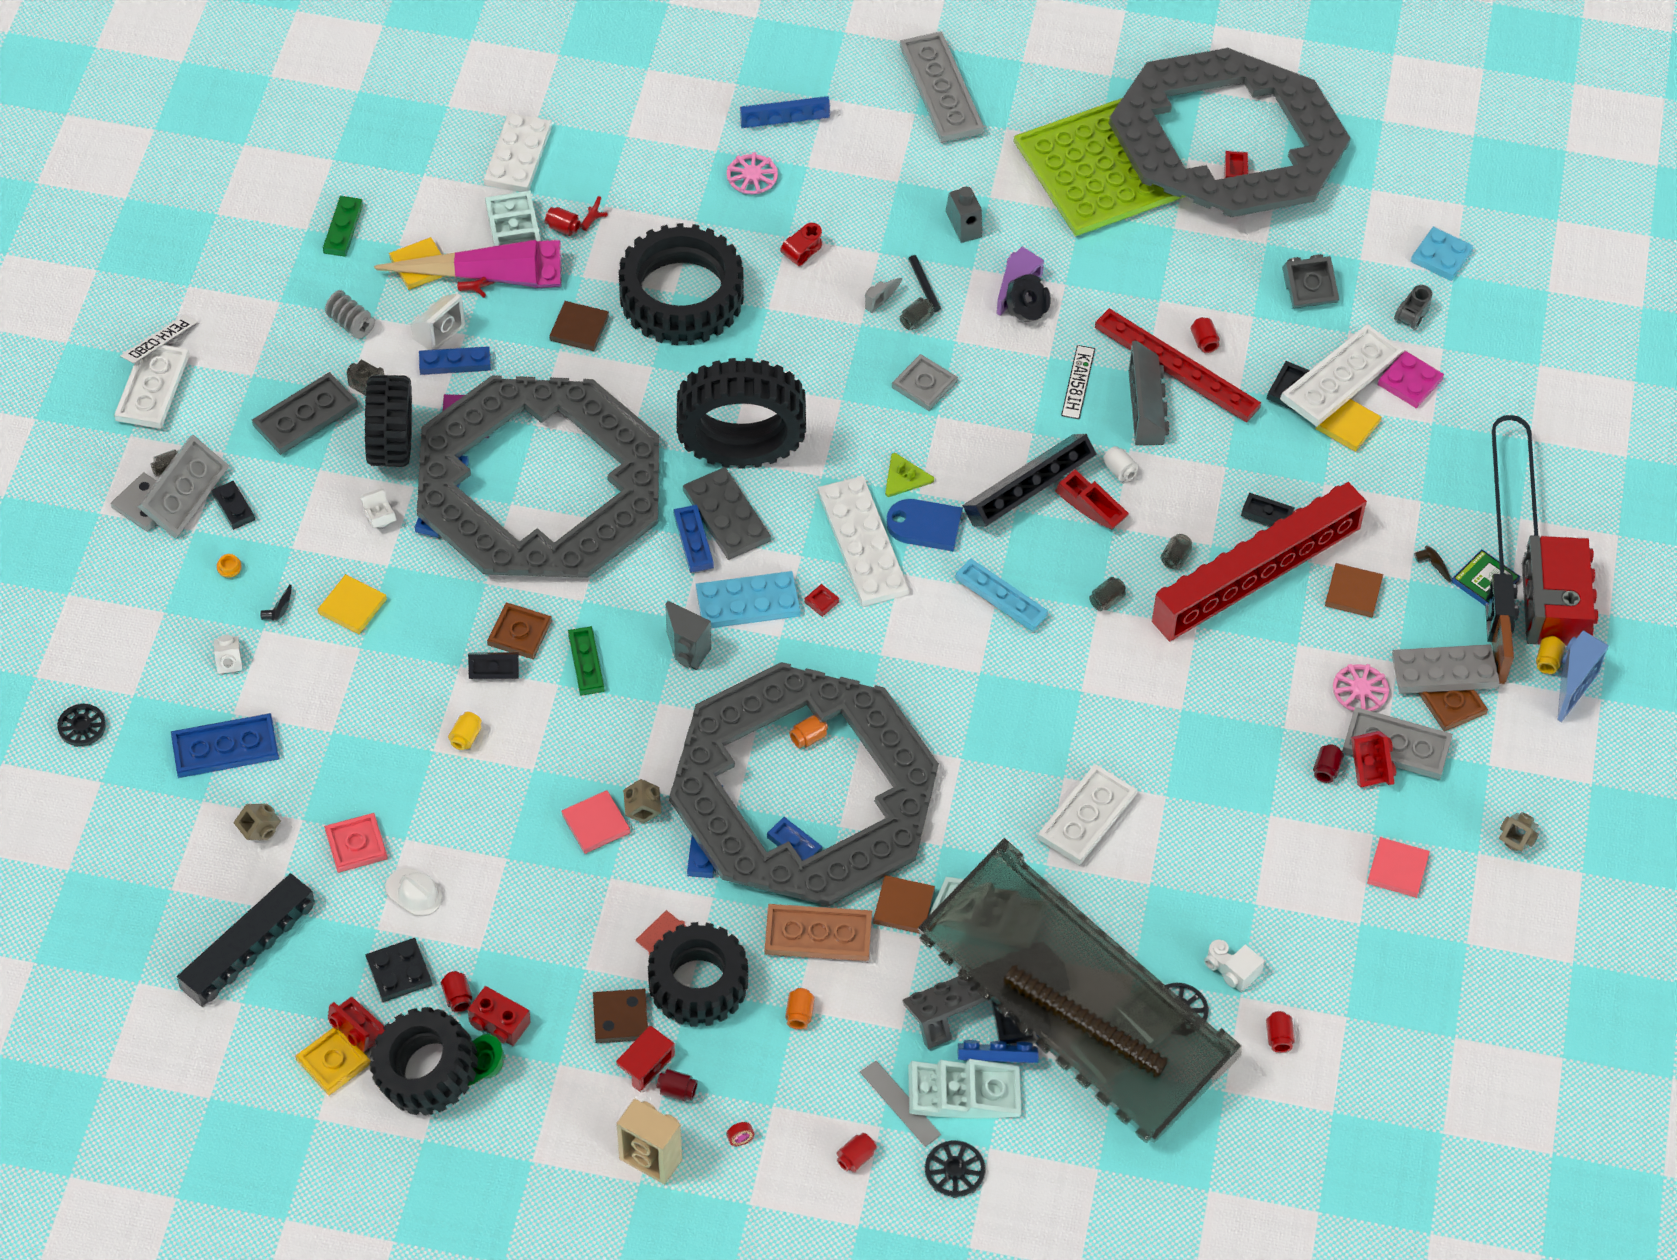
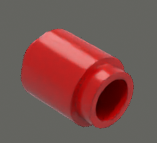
M550 207L547 211L545 224L549 225V228L568 236L579 230L581 222L577 214L560 207Z
M1205 317L1196 319L1191 325L1190 330L1198 348L1204 353L1215 351L1219 347L1220 338L1213 321Z
M458 971L447 973L441 980V987L447 1006L453 1012H463L470 1007L473 999L466 975Z
M1283 1011L1273 1012L1266 1019L1268 1044L1274 1052H1288L1292 1050L1295 1042L1292 1016Z
M863 1132L860 1135H855L837 1151V1162L843 1170L856 1172L874 1155L877 1146L868 1134Z

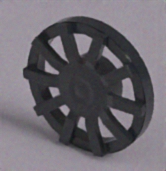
M76 704L67 708L60 715L57 723L58 732L62 740L74 747L92 745V743L103 736L106 727L102 711L91 704ZM85 709L84 714H78L77 710ZM93 711L96 714L90 718L88 716L89 712ZM74 713L75 716L72 719L67 717L69 714ZM100 717L101 722L92 723L94 720ZM64 721L71 724V726L62 727ZM92 727H100L98 732L92 729ZM73 730L67 736L63 733V731ZM90 732L94 736L89 738L88 733ZM77 734L76 740L70 739ZM81 735H84L85 740H80Z

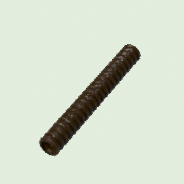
M1015 964L1009 969L1003 980L1005 986L1010 985V989L1013 991L1015 989L1018 990L1017 993L1019 995L1023 993L1026 999H1032V1003H1039V1007H1045L1048 1013L1052 1011L1053 1016H1060V1020H1066L1069 1026L1071 1024L1075 1025L1074 1029H1081L1082 1034L1087 1033L1089 1038H1096L1095 1041L1097 1043L1102 1042L1103 1047L1109 1046L1110 1051H1117L1118 1056H1125L1124 1060L1128 1061L1130 1059L1132 1061L1131 1064H1138V1068L1141 1070L1143 1068L1146 1069L1147 1074L1151 1072L1155 1079L1161 1075L1168 1063L1167 1057H1160L1161 1054L1159 1052L1155 1054L1152 1048L1147 1049L1146 1044H1139V1040H1133L1130 1034L1126 1036L1125 1031H1118L1117 1026H1110L1111 1023L1109 1021L1105 1023L1102 1017H1096V1013L1093 1012L1091 1014L1089 1009H1082V1005H1076L1073 999L1069 1001L1068 996H1061V992L1053 991L1054 988L1052 986L1048 988L1047 983H1040V979L1032 978L1033 975L1031 973L1027 975L1024 969H1018V965Z

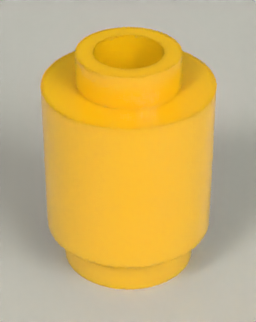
M1550 636L1541 640L1536 664L1537 669L1544 674H1554L1561 666L1565 644L1559 638Z
M464 712L463 715H460L448 735L451 745L458 750L470 749L481 730V718L472 712Z

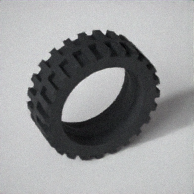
M677 223V227L673 228L663 225L661 230L654 232L653 229L647 231L646 237L643 239L640 236L634 240V247L628 246L625 250V257H621L620 269L618 270L620 305L623 307L625 318H631V326L634 329L642 328V335L647 338L653 335L657 342L663 343L664 339L670 340L671 345H678V341H687V345H693L694 340L702 339L705 342L710 340L711 334L715 333L717 336L722 334L723 327L725 325L730 327L734 323V316L738 317L741 312V305L744 300V271L741 256L736 255V248L733 244L727 245L726 237L723 235L715 236L714 230L710 228L704 231L700 230L699 225L692 224V228L684 227V223ZM675 263H690L710 270L720 279L721 286L711 297L691 305H670L648 295L642 288V282L649 274L660 267Z
M729 358L728 362L721 363L718 360L712 362V366L707 367L703 365L698 368V373L691 372L687 375V381L683 380L680 384V390L677 391L676 430L679 442L681 444L684 443V448L688 452L694 451V457L698 459L705 458L707 463L712 465L720 463L722 467L729 468L730 465L738 466V469H746L745 466L754 465L757 468L762 467V463H776L779 457L785 459L790 456V450L795 452L799 448V442L802 443L805 439L806 393L802 389V383L799 379L795 380V375L792 372L788 371L785 373L782 366H770L769 361L765 360L759 363L753 362V358H745V361H736V358ZM752 404L765 407L777 414L759 422L737 424L717 420L706 413L725 405Z

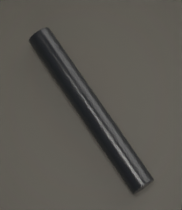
M911 255L908 260L932 311L938 312L941 309L940 304L918 257Z

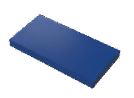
M271 713L171 731L178 778L279 760Z

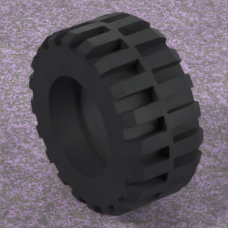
M372 375L367 380L365 398V453L367 463L371 466L405 467L410 462L411 380L405 375Z
M691 922V926L685 927L682 924L676 926V931L674 932L671 930L663 934V941L661 939L657 940L653 946L654 951L650 952L648 959V982L653 1002L658 1009H662L663 1015L667 1018L675 1017L676 1023L683 1025L684 1022H689L690 1026L698 1027V1023H705V1026L714 1025L713 1021L717 1019L719 1022H722L728 1018V1012L734 1014L739 1009V1003L744 1001L746 990L748 989V959L746 958L744 947L739 945V940L733 934L728 936V930L723 927L716 929L712 923L706 922L704 926L698 925V922ZM697 960L710 962L716 965L723 973L717 982L704 988L687 987L673 976L679 967L685 963Z
M423 1007L421 1011L417 1008L410 1009L408 1014L403 1015L401 1013L394 1017L396 1020L390 1024L388 1022L383 1027L385 1031L382 1035L378 1034L374 1041L377 1045L372 1047L370 1057L374 1060L370 1061V1071L373 1073L372 1079L379 1087V1090L397 1108L402 1111L406 1110L409 1114L418 1115L420 1112L423 1115H432L433 1110L442 1112L447 1109L446 1106L452 1103L454 1105L459 1101L458 1097L462 1093L466 1094L469 1090V1081L473 1082L476 1076L473 1068L478 1066V1058L475 1056L477 1049L472 1042L471 1036L452 1015H448L440 1009H435L434 1011L432 1007ZM429 1044L443 1045L441 1059L430 1073L416 1079H407L405 1077L407 1063L417 1050Z

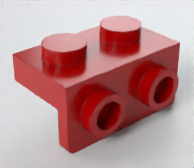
M1381 731L1351 737L1357 785L1359 787H1366L1383 782L1388 785L1395 784L1396 767L1394 762L1391 761L1390 752L1393 751L1391 739Z
M350 997L339 1006L335 1002L329 1005L328 1021L334 1029H339L347 1037L350 1044L357 1046L363 1053L375 1045L374 1041L378 1034L382 1035L385 1031L383 1029L384 1025L353 997Z

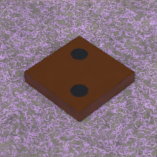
M645 989L593 992L595 1043L635 1041L648 1028Z

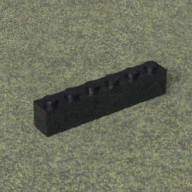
M1072 434L962 506L972 526H988L1097 454L1087 434Z
M292 873L287 875L176 976L180 989L201 1007L207 1002L213 1001L222 988L227 984L233 983L246 966H251L256 961L258 955L265 949L271 948L282 933L291 930L295 922L302 915H306L312 910L315 904L313 891Z

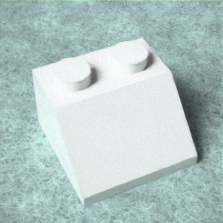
M458 293L443 296L437 302L432 303L429 309L421 316H417L411 323L413 339L428 350H437L465 326L462 295Z

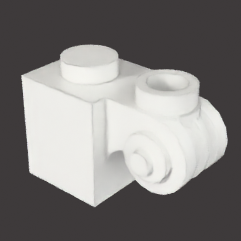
M1213 941L1209 946L1208 955L1204 959V963L1210 970L1215 971L1217 969L1221 972L1222 977L1230 987H1235L1242 992L1262 974L1265 960L1246 944L1234 955L1228 954L1229 946L1225 941Z

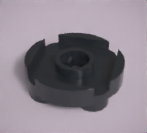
M1026 274L1009 282L1006 299L1008 312L1011 316H1016L1019 320L1031 322L1040 319L1044 313H1047L1051 303L1050 292L1047 287L1044 288L1040 282L1042 280L1038 276ZM1027 293L1029 297H1032L1030 302H1027L1025 299Z

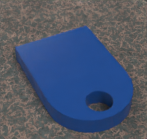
M917 499L900 500L892 505L887 513V529L890 535L900 542L954 552L963 507ZM901 516L905 520L903 522H896L893 518Z

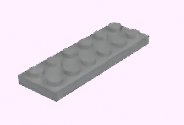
M942 31L900 40L901 51L940 142L984 133V126Z

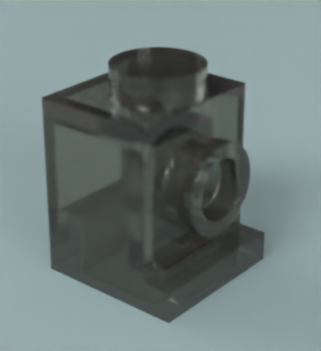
M361 359L357 364L352 363L348 367V385L366 396L368 378L372 375H384V369L381 367L376 368Z

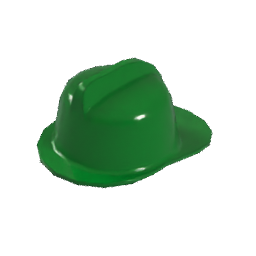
M485 1034L472 1041L477 1049L475 1056L478 1058V1066L473 1068L476 1076L473 1082L469 1081L468 1086L482 1079L492 1078L501 1071L506 1056L503 1052L502 1044L497 1037Z

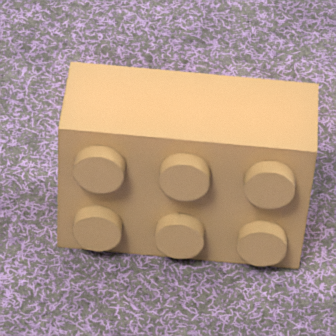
M634 1098L616 1123L619 1159L665 1185L682 1161L681 1124L672 1115H664L658 1112L649 1102H641Z

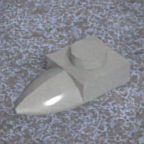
M896 278L886 283L880 281L874 287L871 286L865 293V309L871 313L878 309L896 291L903 278Z

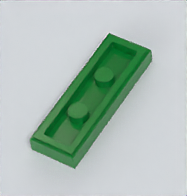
M592 626L568 630L580 696L605 692Z

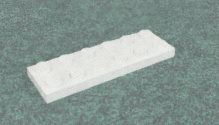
M1366 324L1285 390L1280 400L1317 427L1392 365L1404 350Z
M864 476L818 487L819 498L862 607L909 595V588Z

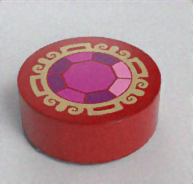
M739 1122L728 1129L726 1136L730 1145L741 1146L750 1142L754 1138L755 1133L750 1123Z

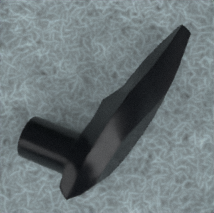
M289 584L273 610H261L260 616L262 620L272 619L277 621L284 615L289 605L292 585Z

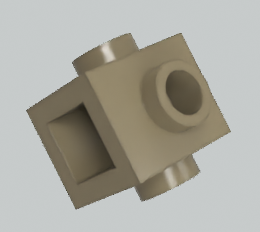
M640 779L623 790L625 816L644 824L661 814L660 789L658 786Z
M246 804L233 823L247 840H268L274 835L275 829L281 820L275 814V810L268 804Z
M1515 813L1511 817L1507 816L1500 827L1502 833L1499 839L1505 842L1504 844L1510 849L1523 851L1528 845L1532 847L1539 836V833L1536 832L1539 824L1535 823V819L1526 813ZM1518 827L1525 830V834H1521Z

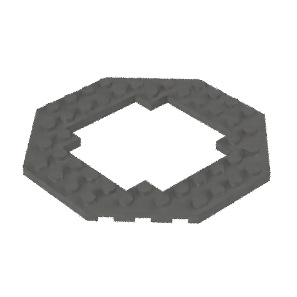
M1230 48L1146 62L1109 119L1110 127L1143 184L1148 186L1155 184L1163 187L1166 193L1180 198L1182 195L1194 199L1193 203L1211 209L1213 206L1223 210V214L1229 217L1315 202L1320 190L1328 181L1332 170L1335 169L1340 161L1344 150L1349 146L1351 139L1314 79ZM1244 83L1252 97L1274 95L1305 146L1289 150L1288 158L1293 166L1215 180L1207 165L1185 169L1155 115L1171 112L1172 105L1167 98L1168 96Z
M492 375L421 427L417 516L482 574L588 578L658 524L659 435L594 379L569 381V378L550 377V380H535V377L516 376V379H502V376ZM524 409L540 423L559 410L621 463L607 476V480L621 492L556 542L549 539L538 528L521 541H518L457 487L458 484L471 476V470L458 458Z
M780 662L695 705L669 795V801L722 880L830 906L916 860L939 763L885 687L862 685L857 680L845 677L838 679L826 676L824 672L808 668L801 670L791 667V664ZM807 705L820 723L842 714L893 788L877 795L874 800L885 816V819L802 861L789 841L766 852L716 776L735 766V761L724 746Z

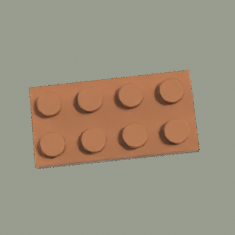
M768 904L764 955L869 961L872 910Z

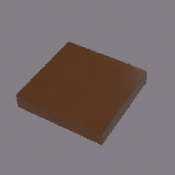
M564 301L549 335L550 341L595 351L609 318V311Z

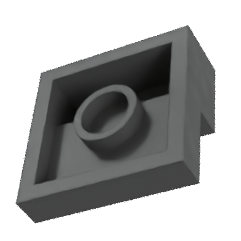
M1322 254L1311 256L1310 259L1301 260L1300 257H1294L1285 262L1282 269L1286 289H1289L1292 308L1337 303L1339 301L1331 256L1323 257Z

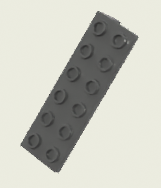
M1044 943L1032 944L1029 950L1024 949L1017 953H1010L1002 959L986 963L973 971L961 973L956 978L937 983L934 987L922 992H915L902 1001L907 1010L919 1022L924 1045L930 1049L952 1040L947 1017L1012 991L1010 985L1005 986L1003 984V980L1009 969L1015 964L1019 966V970L1024 969L1027 975L1031 973L1033 975L1032 978H1039L1040 983H1047L1048 988L1052 986L1055 992L1060 991L1063 994L1070 991L1064 963Z

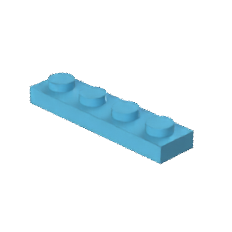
M972 558L955 575V579L1031 631L1047 617V609Z

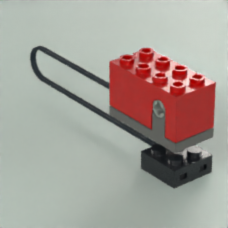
M1504 415L1498 418L1492 427L1500 574H1493L1490 589L1486 596V600H1490L1489 605H1485L1487 642H1492L1500 615H1509L1512 634L1515 628L1514 620H1518L1519 606L1515 605L1514 599H1517L1518 587L1513 584V575L1504 574L1496 443L1497 425L1503 421L1511 420L1522 424L1528 436L1534 535L1529 537L1527 551L1524 553L1521 563L1525 626L1527 630L1526 642L1527 644L1538 643L1540 645L1542 639L1554 636L1567 646L1573 637L1578 638L1582 631L1593 636V624L1598 622V609H1594L1597 590L1593 589L1592 583L1595 581V569L1591 568L1594 551L1593 548L1589 547V538L1540 537L1538 535L1531 428L1519 416Z

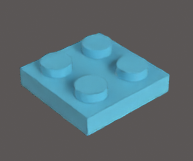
M1432 227L1412 255L1411 262L1452 281L1472 253L1474 245Z

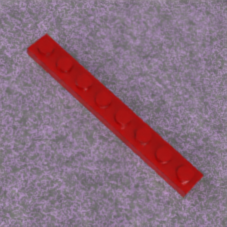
M1108 308L1095 322L1097 330L1131 350L1132 341H1138L1159 356V365H1163L1166 373L1246 423L1260 409V401L1112 309Z

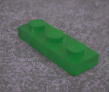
M346 196L339 197L323 245V254L346 257L363 207L362 199Z

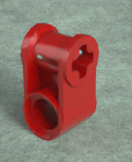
M816 223L805 224L794 235L784 241L780 252L797 266L803 265L808 258L821 249L822 240L820 237L822 235V228Z

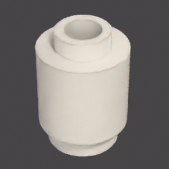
M1114 446L1105 453L1103 457L1105 465L1120 481H1129L1135 477L1138 464L1122 448Z

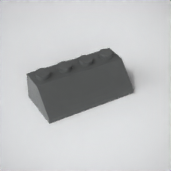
M1132 341L1128 372L1135 445H1164L1165 436H1169V421H1165L1164 418L1167 416V402H1163L1166 387L1165 383H1161V379L1164 377V367L1159 365V356L1138 341Z

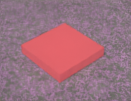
M608 790L561 810L564 820L584 854L630 834V828Z
M374 813L324 826L337 873L388 859Z
M1380 837L1367 884L1417 898L1430 851Z

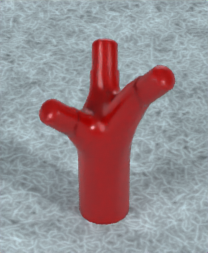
M597 196L593 207H588V214L580 224L582 230L587 231L593 221L600 217L608 216L607 212L598 211L602 197Z
M482 277L476 281L458 282L457 288L458 291H475L484 298L486 294L481 288L495 282L486 281V277Z

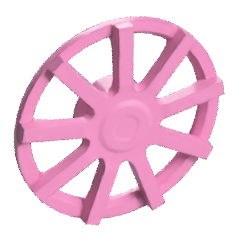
M756 152L736 156V159L727 167L728 182L734 189L745 194H760L769 190L776 183L778 177V170L771 161V158L757 155ZM752 159L751 165H748L744 160ZM756 159L763 161L758 166L755 165ZM737 163H741V165H742L744 168H739V167H734V166H735ZM767 164L772 168L761 170ZM732 171L742 173L731 178ZM762 174H774L773 180L768 179ZM744 179L741 188L734 184L735 181ZM760 180L766 182L768 186L766 188L760 189L758 183L760 182ZM748 184H754L756 191L745 189Z
M1349 664L1336 674L1333 682V692L1339 703L1349 710L1354 711L1355 707L1349 704L1355 698L1360 700L1362 709L1374 711L1386 702L1389 686L1385 675L1370 667V664ZM1355 670H1364L1362 678L1358 677ZM1350 671L1354 680H1351L1343 675ZM1368 672L1376 675V677L1370 680L1366 679ZM1339 680L1350 685L1348 687L1337 688ZM1381 680L1384 688L1371 685ZM1350 691L1351 696L1344 702L1339 693ZM1371 692H1380L1384 696L1380 701ZM1369 697L1376 705L1366 709L1365 699Z

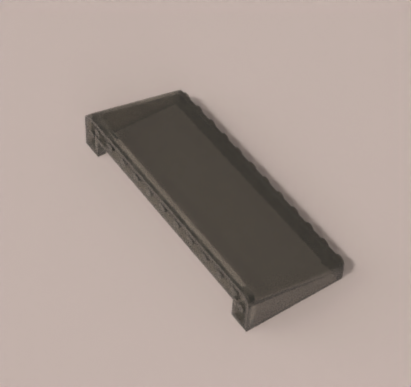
M1005 838L997 844L918 927L921 934L919 939L927 948L931 949L934 947L940 953L938 955L939 958L948 966L953 964L959 970L957 972L958 975L969 984L972 981L978 987L977 992L985 1000L989 1001L992 999L998 1005L996 1007L997 1010L1008 1019L1011 1016L1018 1022L1016 1027L1024 1035L1028 1036L1031 1034L1037 1040L1035 1042L1036 1045L1047 1054L1050 1051L1057 1057L1055 1061L1063 1070L1068 1071L1070 1069L1076 1074V1081L1085 1089L1090 1087L1097 1093L1095 1097L1105 1107L1110 1105L1117 1111L1115 1115L1125 1125L1130 1123L1137 1129L1135 1131L1136 1135L1145 1143L1149 1140L1155 1143L1241 1056V1044L1222 1028L1219 1031L1214 1029L1026 864L1024 854ZM1015 964L1018 965L1019 970L1024 969L1027 975L1031 973L1033 975L1032 978H1039V982L1047 983L1048 988L1052 986L1054 988L1053 991H1060L1061 996H1068L1069 1001L1073 999L1076 1005H1082V1009H1089V1013H1096V1017H1102L1105 1023L1109 1021L1111 1023L1110 1026H1117V1030L1125 1031L1126 1036L1130 1034L1133 1040L1138 1039L1139 1044H1146V1048H1152L1155 1054L1159 1052L1161 1054L1160 1057H1167L1168 1063L1161 1075L1155 1079L1151 1072L1147 1074L1146 1069H1139V1065L1131 1064L1132 1061L1130 1059L1128 1061L1124 1060L1125 1056H1118L1117 1051H1110L1109 1046L1103 1047L1102 1042L1097 1043L1095 1041L1096 1038H1089V1034H1082L1081 1029H1074L1075 1025L1071 1024L1069 1026L1066 1020H1060V1016H1053L1052 1011L1048 1013L1045 1007H1039V1003L1036 1002L1034 1004L1032 999H1026L1023 993L1019 995L1017 993L1018 990L1015 989L1013 991L1010 989V985L1005 986L1003 980L1009 969Z

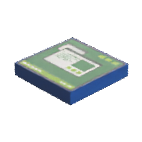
M1481 549L1452 578L1451 582L1484 606L1486 604L1489 605L1490 600H1486V596L1490 589L1493 574H1500L1499 561ZM1504 565V574L1513 575V584L1515 585L1521 576Z

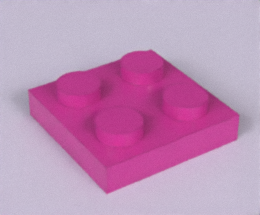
M1404 351L1379 378L1377 385L1417 409L1443 380L1444 374L1409 352Z

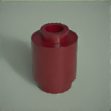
M1328 744L1320 748L1313 767L1314 777L1318 781L1331 783L1337 778L1344 758V753L1338 746Z
M667 1069L665 1074L660 1073L656 1088L660 1089V1095L684 1102L686 1099L692 1101L696 1093L698 1080L692 1079L691 1075Z

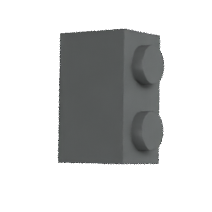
M667 601L665 604L666 632L674 658L681 665L697 670L711 650V621Z

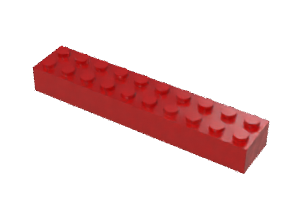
M1349 481L1341 486H1335L1328 494L1315 498L1306 507L1296 509L1292 515L1285 519L1277 520L1273 526L1265 531H1258L1253 538L1246 542L1241 541L1234 549L1227 553L1219 554L1212 562L1200 565L1196 571L1188 576L1183 575L1171 586L1161 588L1155 596L1151 622L1169 642L1360 530L1367 501Z

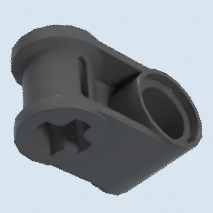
M1426 285L1415 286L1405 301L1398 307L1394 320H1401L1416 330L1430 309L1433 295L1431 288Z

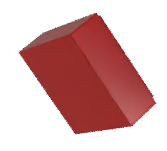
M820 584L805 597L804 603L823 617L839 603V597L823 584Z

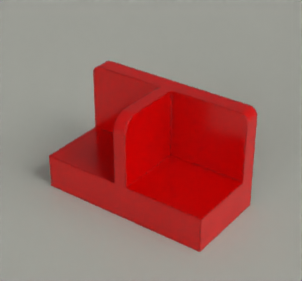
M649 1026L617 1059L616 1064L632 1076V1086L641 1092L675 1056V1043L654 1027Z

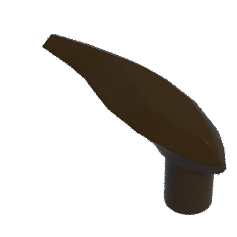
M1426 545L1424 550L1414 553L1417 562L1429 558L1432 566L1448 582L1452 581L1445 563L1435 549Z

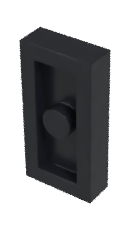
M234 480L212 489L214 499L233 530L255 521L253 512Z
M1249 492L1241 516L1273 526L1277 520L1285 519L1292 515L1295 507Z
M469 652V679H519V652Z

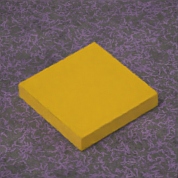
M432 237L390 252L389 258L393 263L442 254ZM398 272L408 290L444 277L440 275Z
M1349 399L1320 423L1316 430L1356 452L1379 425L1382 416Z
M345 574L319 606L318 614L360 634L385 603L387 597L386 594Z
M334 1028L295 1055L296 1061L328 1096L370 1065V1059L357 1046L350 1044L347 1037L339 1029Z

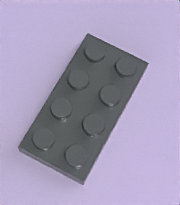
M328 372L252 419V424L268 443L282 455L357 408L358 402Z
M726 467L683 485V492L692 505L698 506L702 521L728 560L771 542V535Z

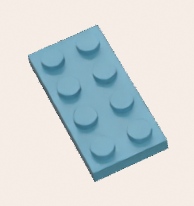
M792 571L696 584L700 615L711 621V628L800 617V607Z

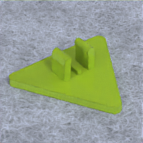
M897 453L891 454L885 491L887 497L934 482L932 475Z

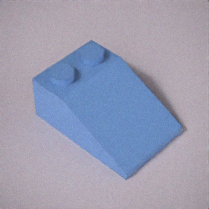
M1582 631L1578 638L1573 637L1566 647L1568 652L1562 660L1564 667L1561 673L1557 720L1561 723L1600 673L1609 645L1585 631Z

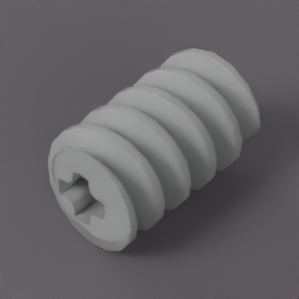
M343 290L334 292L325 306L326 315L342 328H345L356 339L364 338L375 325L376 320L370 318L371 313L368 310H364V307L358 305L349 295H345Z

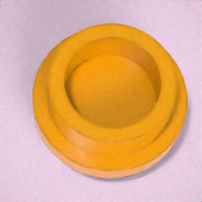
M225 554L217 562L218 573L227 578L236 576L242 568L241 561L233 554Z

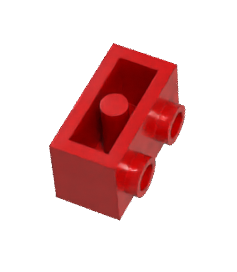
M484 986L467 1009L469 1022L478 1031L484 1030L497 1037L501 1043L504 1044L506 1042L511 1046L515 1045L531 1023L529 1009L487 986Z

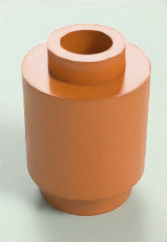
M812 715L794 725L793 730L789 731V735L797 748L800 749L803 746L807 748L827 736L826 730H828V725L826 721L820 723L818 718Z
M797 988L788 995L785 1019L787 1020V1025L794 1029L807 1028L812 1019L815 997L805 988Z

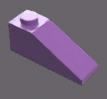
M1023 246L1016 253H1011L1007 259V266L997 301L996 314L999 316L1008 309L1006 293L1011 280L1026 274H1032L1039 278L1043 275L1044 260Z

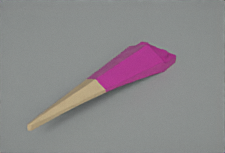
M531 240L374 266L378 271L418 273L477 280L486 277V281L535 288L562 287L560 240Z

